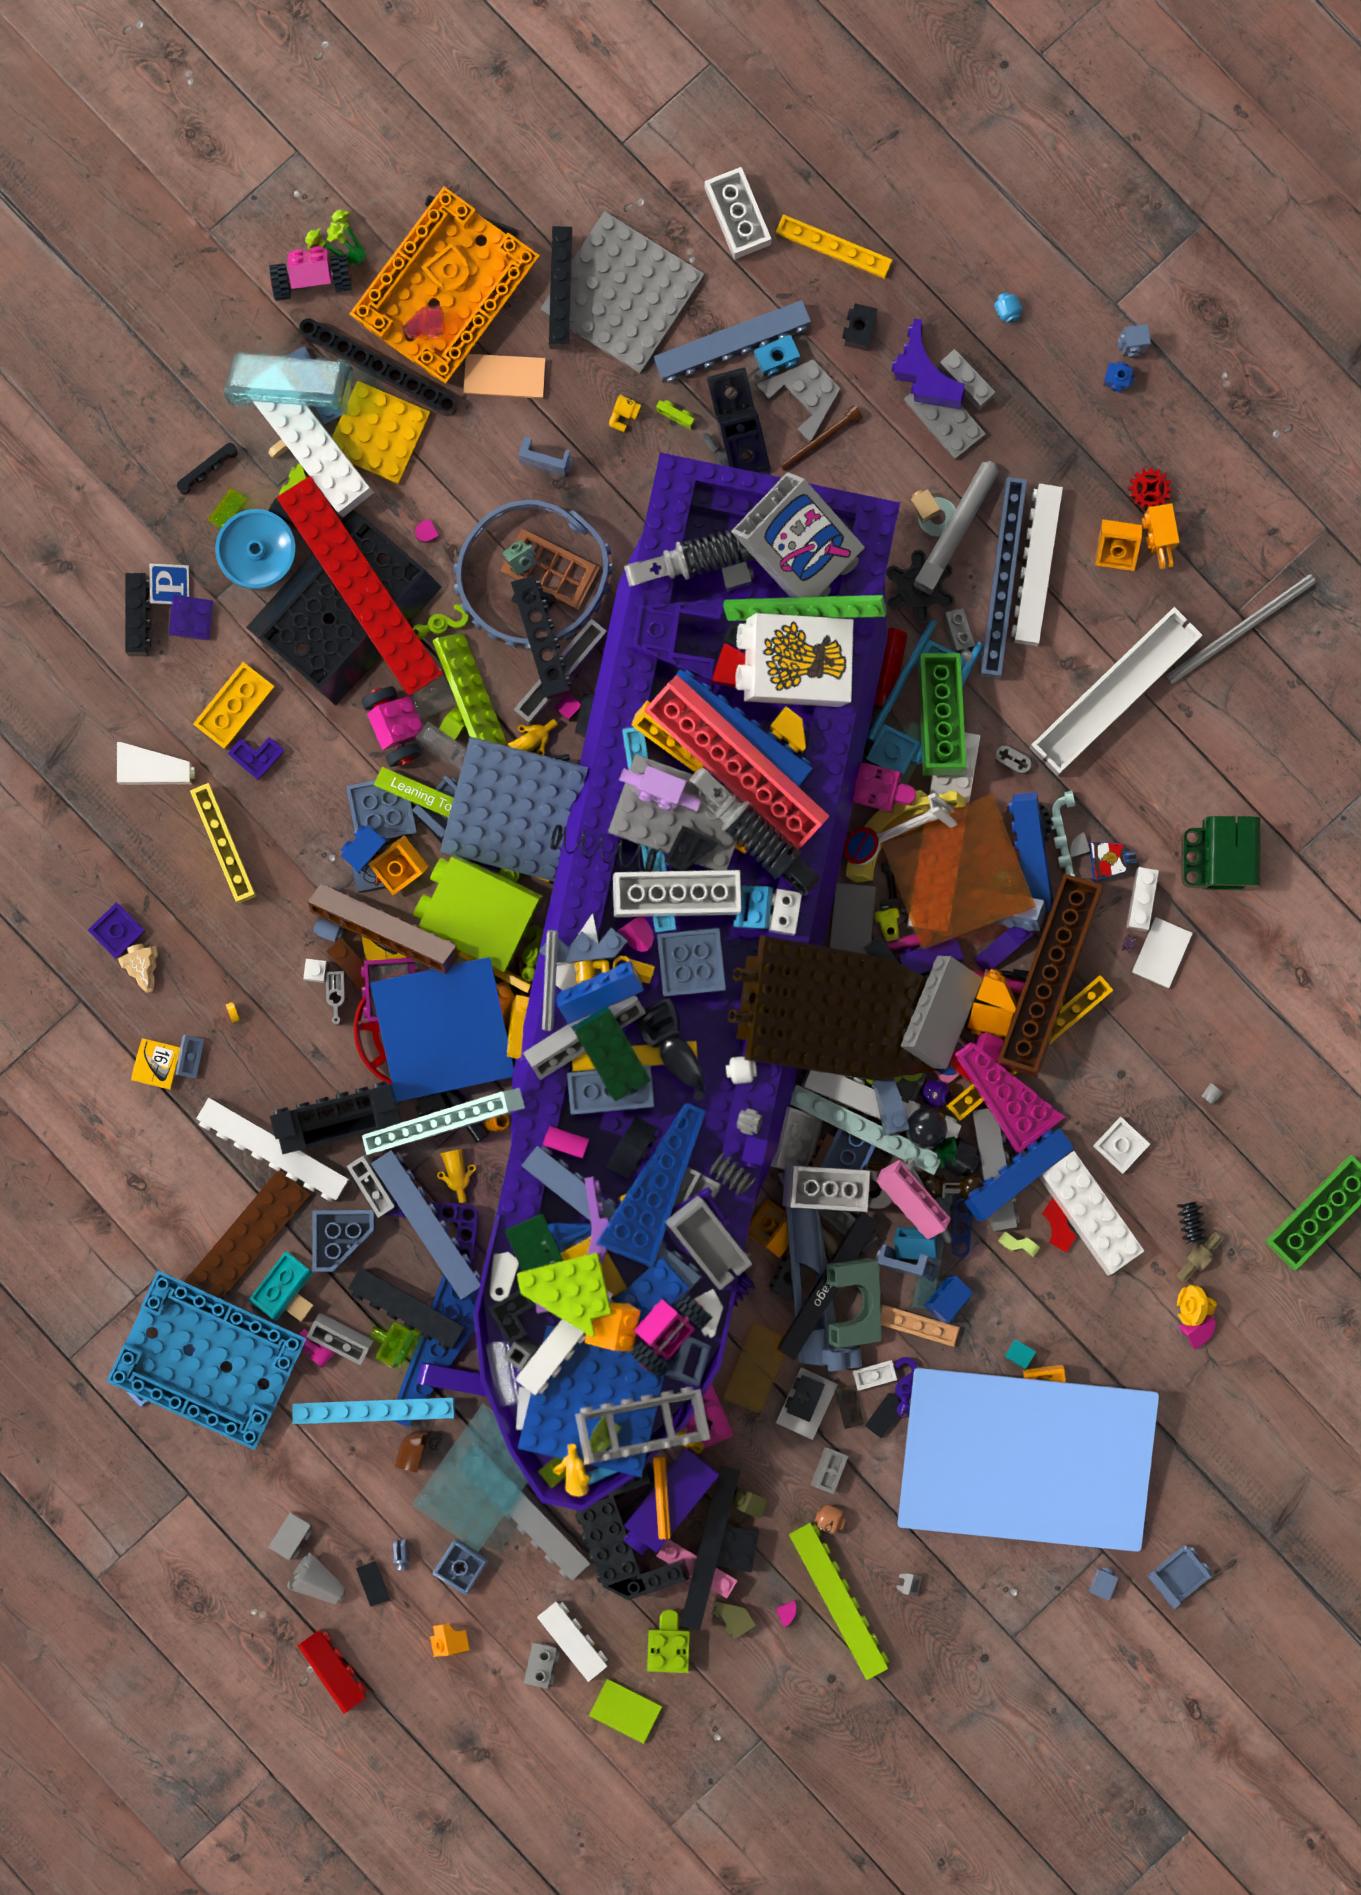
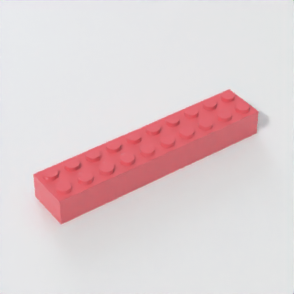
M678 675L665 686L644 710L743 802L749 801L751 806L758 811V814L764 817L763 820H768L769 825H773L775 831H780L781 836L787 838L786 842H791L796 848L800 849L828 819L829 815Z

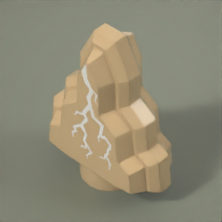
M142 943L128 947V954L118 958L121 968L126 969L129 976L135 977L138 985L146 993L152 992L155 984L153 971L157 967L155 960L158 957L157 947L144 948Z

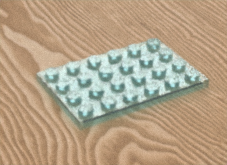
M485 1404L481 1405L411 1504L477 1552L482 1548L528 1482L507 1449L492 1409Z

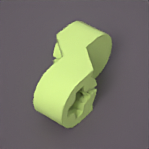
M1006 1232L998 1240L1009 1251L1013 1252V1250L1021 1248L1032 1257L1040 1249L1029 1238L1026 1237L1017 1241Z

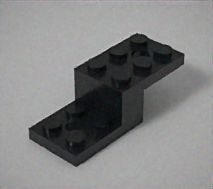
M745 367L706 377L729 467L757 473L770 470L771 467L760 419L754 406ZM728 388H735L736 392L733 396L728 397L725 395ZM746 450L752 451V456L749 459L742 458V453Z

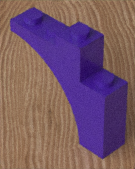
M914 318L913 325H909L908 337H910L909 343H905L904 354L898 353L897 360H893L892 372L895 374V380L913 382L911 394H914V402L962 409L965 383L950 379L931 363L922 344V320Z

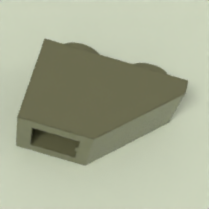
M737 1486L732 1507L761 1518L768 1499Z
M722 1601L713 1602L715 1607L712 1610L718 1619L723 1618L726 1625L723 1627L729 1637L733 1635L736 1639L756 1626L745 1607Z

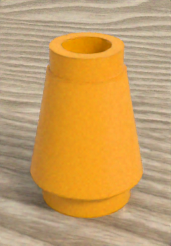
M504 1114L486 1120L484 1127L487 1131L504 1132L507 1130L510 1120Z

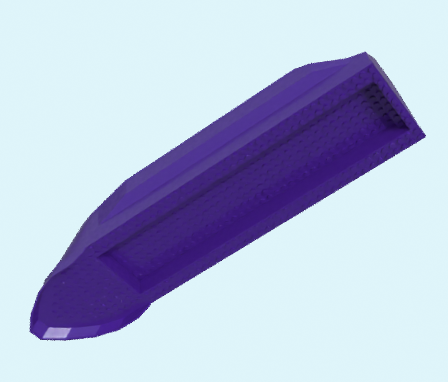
M660 452L643 533L628 564L663 556V551H673L676 549V542L678 541L683 542L689 539L692 541L694 538L700 540L701 536L708 537L711 533L715 535L718 531L723 534L725 529L731 532V529L739 524L779 482L781 477ZM809 483L865 547L857 555L859 561L856 567L845 575L839 574L828 585L831 590L827 597L883 595L886 605L885 574L900 502ZM758 561L746 562L747 567L751 566L754 578L751 579V585L727 592L722 568L719 563L717 571H714L712 565H710L711 572L706 573L703 567L702 575H698L696 571L694 577L688 580L685 579L683 574L676 575L672 579L669 575L634 586H629L624 570L618 583L580 765L587 767L588 771L583 788L570 806V815L566 825V848L568 852H572L575 849L583 831H585L584 850L585 855L590 857L596 850L603 835L604 860L609 861L612 858L620 840H622V863L624 866H627L640 845L608 833L625 782L619 781L623 769L628 770L622 729L634 728L632 723L638 710L647 700L651 703L681 668L632 648L638 606L722 598L720 620L679 614L674 653L714 659L713 676L722 647L726 644L723 640L731 622L736 625L746 624V620H727L723 607L724 601L733 599L790 598ZM653 563L650 571H654L656 574L661 567ZM887 614L885 617L839 618L853 619L851 702L841 707L744 701V690L711 684L710 680L693 674L696 677L695 681L699 684H702V682L707 684L712 689L711 693L717 697L718 695L723 696L729 702L727 705L733 709L735 707L739 708L745 713L744 717L747 720L751 721L753 719L762 726L761 730L766 734L772 732L770 729L771 724L785 707H788L802 718L806 748L803 754L799 751L793 754L799 759L801 757L807 759L811 763L812 771L799 788L829 815L828 819L800 848L802 852L799 858L818 874L819 881L807 895L801 896L795 935L769 932V929L735 928L733 926L737 915L674 916L676 930L655 933L653 916H646L644 918L653 931L654 939L652 946L648 951L641 952L635 950L627 943L615 958L625 956L631 960L655 966L650 984L642 982L644 991L635 994L644 1010L664 999H670L674 1002L680 1020L679 1038L686 1042L696 1041L697 1060L700 1064L705 1085L702 1100H695L693 1097L695 1088L684 1084L676 1078L665 1065L650 1066L654 1107L571 1115L567 1073L573 1072L572 1060L540 1080L523 1052L568 1025L558 1008L556 994L563 990L556 986L554 1028L552 1031L542 1029L546 957L539 951L523 1025L521 1057L516 1059L512 1076V1089L520 1088L525 1108L512 1112L511 1149L475 1306L474 1323L483 1388L510 1455L541 1503L583 1511L634 1476L620 1472L588 1485V1493L578 1497L566 1492V1467L560 1475L555 1474L553 1471L558 1464L563 1462V1459L518 1449L522 1430H516L519 1387L524 1386L514 1385L509 1379V1370L513 1365L504 1357L513 1343L508 1344L489 1310V1307L500 1302L494 1300L490 1295L494 1254L509 1252L516 1257L505 1230L540 1214L544 1215L547 1225L550 1223H591L590 1220L521 1165L537 1146L540 1149L543 1147L549 1126L587 1138L589 1142L583 1159L548 1147L546 1148L553 1153L551 1157L555 1161L561 1159L569 1166L567 1170L573 1175L577 1172L583 1178L595 1176V1181L599 1180L602 1192L600 1196L604 1200L610 1198L619 1207L621 1204L619 1197L628 1193L684 1104H691L706 1112L687 1167L722 1185L714 1200L723 1216L727 1217L730 1221L724 1228L744 1252L753 1206L778 1150L786 1109L791 1104L798 1069L755 1062L757 1077H753L752 1082L734 1084L731 1078H727L726 1066L730 1065L731 1058L745 1056L747 1040L736 1039L738 1023L728 1021V1017H735L728 1014L731 1009L740 1011L743 981H735L733 975L739 976L740 974L733 972L737 967L745 969L747 956H757L760 936L775 937L818 946L824 945L853 806L856 779L863 758L888 638ZM644 735L648 759L694 775L695 772ZM783 738L781 739V741L777 740V742L782 746H784L785 744H789ZM563 839L540 949L546 943L548 930L558 931V939L569 947L592 913L598 942L602 940L611 928L621 935L618 930L637 917H614L613 875L620 872H641L638 864V853L632 864L624 868L620 863L619 850L611 862L604 863L601 856V844L594 856L587 859L583 854L582 841L575 852L567 854ZM640 849L641 869L645 871L642 849ZM736 849L733 850L727 871L740 870L741 886L773 888V894H775L777 889L796 892L782 876L777 879L772 878L773 876L766 868L762 867V863L765 860L763 859L759 863L756 861L759 854L755 857L750 855L753 849L749 852L746 851L745 854ZM665 864L666 871L672 872V867ZM693 864V871H714L706 867ZM747 894L744 921H748L750 894ZM719 928L726 990L663 997L657 934ZM615 959L607 960L609 962L610 970L612 969ZM619 961L616 964V967L620 964H625L626 962ZM636 1020L622 1028L631 1046L648 1045L640 1035ZM748 1108L762 1115V1123L757 1134H745L741 1132V1129L737 1128V1120L741 1110L746 1111ZM638 1116L658 1128L654 1134L657 1139L652 1148L647 1147L649 1152L644 1161L642 1159L639 1160L642 1165L636 1174L632 1172L629 1179L606 1166L634 1118ZM747 1136L768 1141L763 1165H757L756 1169L745 1167V1162H740L744 1140ZM723 1152H725L723 1159L731 1157L729 1164L738 1163L736 1170L741 1167L744 1168L742 1175L750 1173L749 1181L756 1178L744 1194L736 1196V1188L730 1191V1183L724 1186L722 1184L724 1178L717 1180V1172L712 1175L710 1174L712 1165ZM665 1230L662 1239L667 1244L665 1248L671 1253L675 1250L683 1257L682 1262L689 1266L691 1263L700 1270L698 1273L701 1276L687 1295L695 1299L714 1289L723 1309L715 1335L711 1338L709 1335L704 1336L702 1330L688 1319L689 1324L695 1328L690 1337L711 1346L700 1386L697 1387L665 1376L661 1393L673 1390V1394L681 1393L682 1388L693 1386V1390L700 1389L701 1396L703 1397L721 1366L739 1275L737 1276L731 1268L727 1270L734 1279L719 1290L692 1256L686 1255L684 1250L679 1251L667 1230ZM607 1250L627 1288L649 1269L646 1265ZM519 1264L508 1296L520 1290L517 1273L522 1272ZM497 1288L495 1290L496 1295L501 1296L503 1289ZM624 1291L611 1297V1299L614 1301ZM673 1304L670 1306V1307H672L679 1315H681V1316L684 1315V1314H683L680 1310H678ZM536 1306L518 1316L528 1334L525 1337L539 1348L543 1344L547 1325L556 1327L562 1320L550 1311L537 1313ZM639 1335L635 1338L634 1345L637 1346L642 1342L649 1349H654ZM690 1346L682 1374L691 1378L694 1377L702 1349ZM691 1399L669 1403L675 1436L687 1425L694 1413ZM661 1405L657 1407L650 1441L668 1438ZM661 1449L647 1452L644 1466ZM584 1465L586 1474L599 1468Z

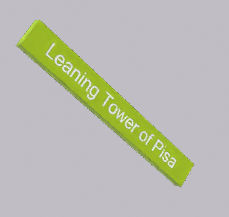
M381 767L374 786L449 818L453 797Z

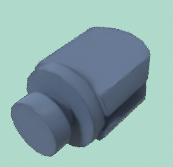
M402 1539L401 1544L399 1540L393 1541V1564H398L396 1571L408 1570L406 1563H411L407 1539Z

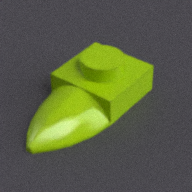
M605 1416L601 1417L591 1433L589 1442L592 1453L605 1451L611 1444ZM615 1424L616 1435L621 1429L617 1424Z

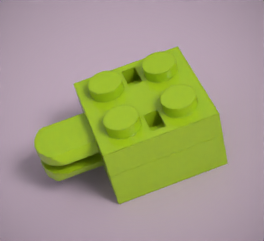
M666 1609L661 1613L659 1629L649 1628L647 1671L688 1673L690 1630L679 1629V1615L675 1610Z

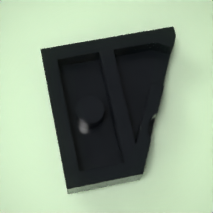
M683 825L664 863L678 871H685L715 849L718 843Z

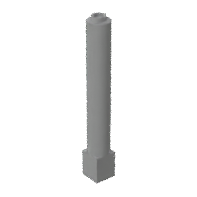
M991 461L981 463L934 549L915 579L914 587L929 595L932 594L952 555L999 474L998 466Z

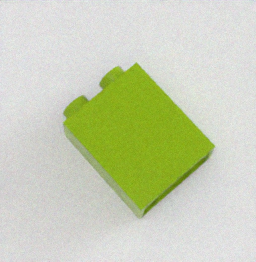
M457 855L452 856L449 861L440 858L430 877V880L439 884L432 898L425 894L422 895L413 913V916L421 919L419 927L428 933L436 934L443 940L452 941L458 950L476 959L490 957L492 966L505 972L512 964L542 901L543 895L469 859Z

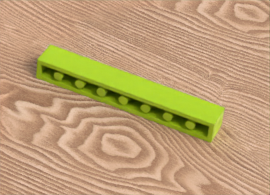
M808 1522L788 1533L866 1680L887 1670L886 1664L889 1663V1660L884 1651L879 1652L877 1648L879 1642L875 1634L870 1635L867 1627L870 1625L864 1615L860 1617L857 1611L860 1606L855 1597L850 1598L847 1592L850 1590V1587L846 1580H841L837 1574L840 1572L836 1561L831 1562L828 1554L831 1552L825 1542L821 1544L818 1538L821 1533L816 1524L812 1526Z

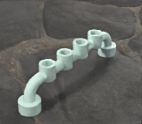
M1071 790L1064 792L1065 796L1058 798L1054 802L1051 820L1054 821L1052 829H1056L1057 837H1054L1056 849L1060 848L1062 856L1058 857L1060 869L1065 868L1066 874L1075 876L1060 813V808L1064 804H1067V808L1075 806Z

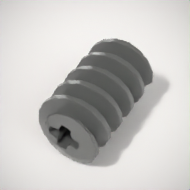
M723 1152L712 1165L710 1174L712 1175L717 1172L716 1179L724 1178L722 1183L724 1186L730 1183V1191L736 1188V1196L744 1194L756 1178L749 1181L750 1173L742 1175L744 1168L741 1167L736 1170L738 1163L729 1164L731 1157L723 1159L725 1153Z

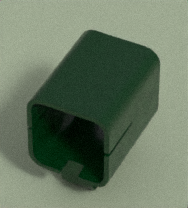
M1207 816L1205 820H1202V828H1189L1186 830L1181 838V880L1183 885L1188 888H1202L1203 890L1250 891L1259 888L1261 818L1237 816L1236 822V816ZM1188 833L1196 835L1197 840L1195 843L1187 840ZM1188 853L1195 854L1197 858L1195 863L1187 860ZM1188 873L1195 874V883H1190L1187 880Z

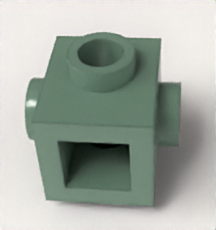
M523 540L512 544L502 552L508 565L517 576L529 570L537 563L534 558L536 554L530 544L526 545Z

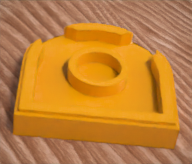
M450 243L421 267L438 288L445 291H454L461 288L469 277L468 262L453 243Z

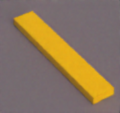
M784 214L775 234L883 279H885L893 260Z
M696 1041L687 1042L697 1058ZM649 1045L632 1046L642 1066L665 1065L660 1058V1047L652 1048ZM586 1052L572 1060L573 1072L595 1070Z

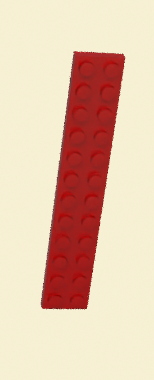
M308 476L277 496L278 501L407 695L410 697L442 676L441 671L311 476Z

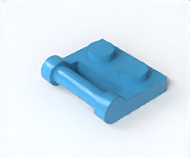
M740 885L741 912L736 916L733 927L769 929L773 888ZM747 894H750L748 921H744Z

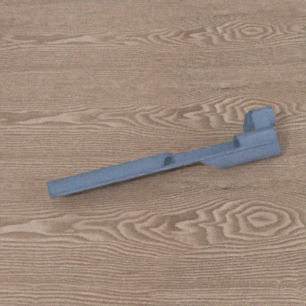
M786 1207L794 1315L796 1317L803 1306L799 1264L806 1265L815 1271L817 1283L826 1268L827 1261L819 1209ZM833 1299L799 1352L798 1363L827 1366L828 1371H841L846 1368L862 1367L861 1346L854 1345L839 1348L829 1344L828 1324L836 1323Z

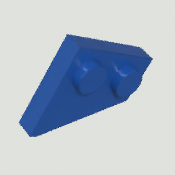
M550 1223L547 1225L561 1253L589 1238L592 1231L591 1223Z

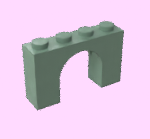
M865 1258L826 1264L828 1285L834 1287L857 1285L862 1293L861 1309L853 1319L846 1322L828 1324L830 1345L841 1348L881 1341L880 1266L877 1260Z

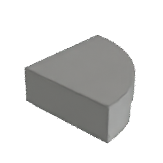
M1085 833L1079 834L1073 840L1070 847L1071 858L1090 852Z

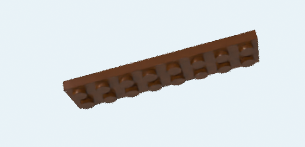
M281 1169L277 1171L184 1282L223 1300L309 1198L310 1194L294 1180L287 1177Z

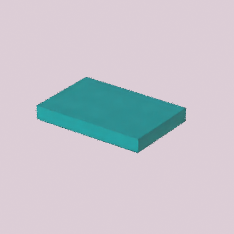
M285 1251L249 1300L269 1317L277 1321L313 1272Z

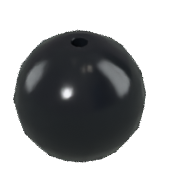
M919 1108L908 1118L909 1130L906 1131V1135L913 1145L921 1149H933L946 1138L948 1131L947 1121L943 1114L934 1108Z

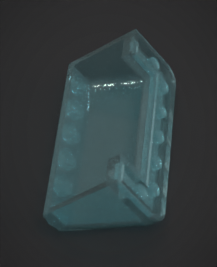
M240 351L233 357L224 389V397L229 405L249 407L250 401L324 407L327 413L347 415L353 368L348 364V361L337 359L335 362L328 361L325 358L311 360L304 356L289 358L287 355H277V357L266 353L250 355L248 352Z

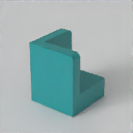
M1014 1340L1003 1357L1026 1369L1036 1351L1018 1340Z

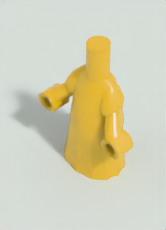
M552 719L544 726L540 724L532 726L519 725L518 731L521 734L525 733V731L529 732L507 743L508 747L527 752H533L540 746L537 754L542 752L544 756L545 745L549 740V732L558 726V723Z
M464 1148L440 1153L448 1177L445 1176L444 1172H438V1179L446 1182L450 1189L457 1191L459 1203L467 1202L465 1189L470 1183V1177L475 1172L476 1166L469 1165L467 1173L465 1172Z
M570 1444L568 1445L569 1455L553 1471L555 1474L560 1475L566 1467V1492L578 1497L584 1496L589 1491L588 1483L590 1478L586 1475L583 1461L577 1455L576 1445Z

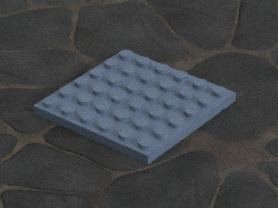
M470 737L440 852L554 882L564 835L558 848L554 851L550 847L552 833L558 824L562 826L563 833L564 827L567 825L568 816L570 815V806L583 788L588 768ZM557 831V834H556V837H555V843H556V840H557L558 831Z

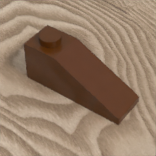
M341 938L326 952L362 991V986H366L365 978H362L361 966H364V963Z

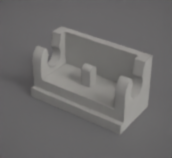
M824 1447L810 1485L834 1494L848 1456Z

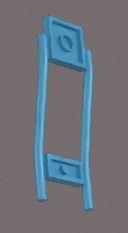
M930 619L910 659L867 735V739L875 743L866 761L879 767L899 771L903 775L911 761L917 765L921 764V743L883 724L918 661L920 653H955L929 640L938 623L933 619ZM979 642L976 643L972 650L971 661L964 664L965 660L960 655L962 686L984 647Z

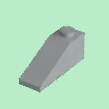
M363 1155L349 1164L347 1168L377 1217L380 1218L396 1206L389 1190L371 1165L374 1160L370 1155Z

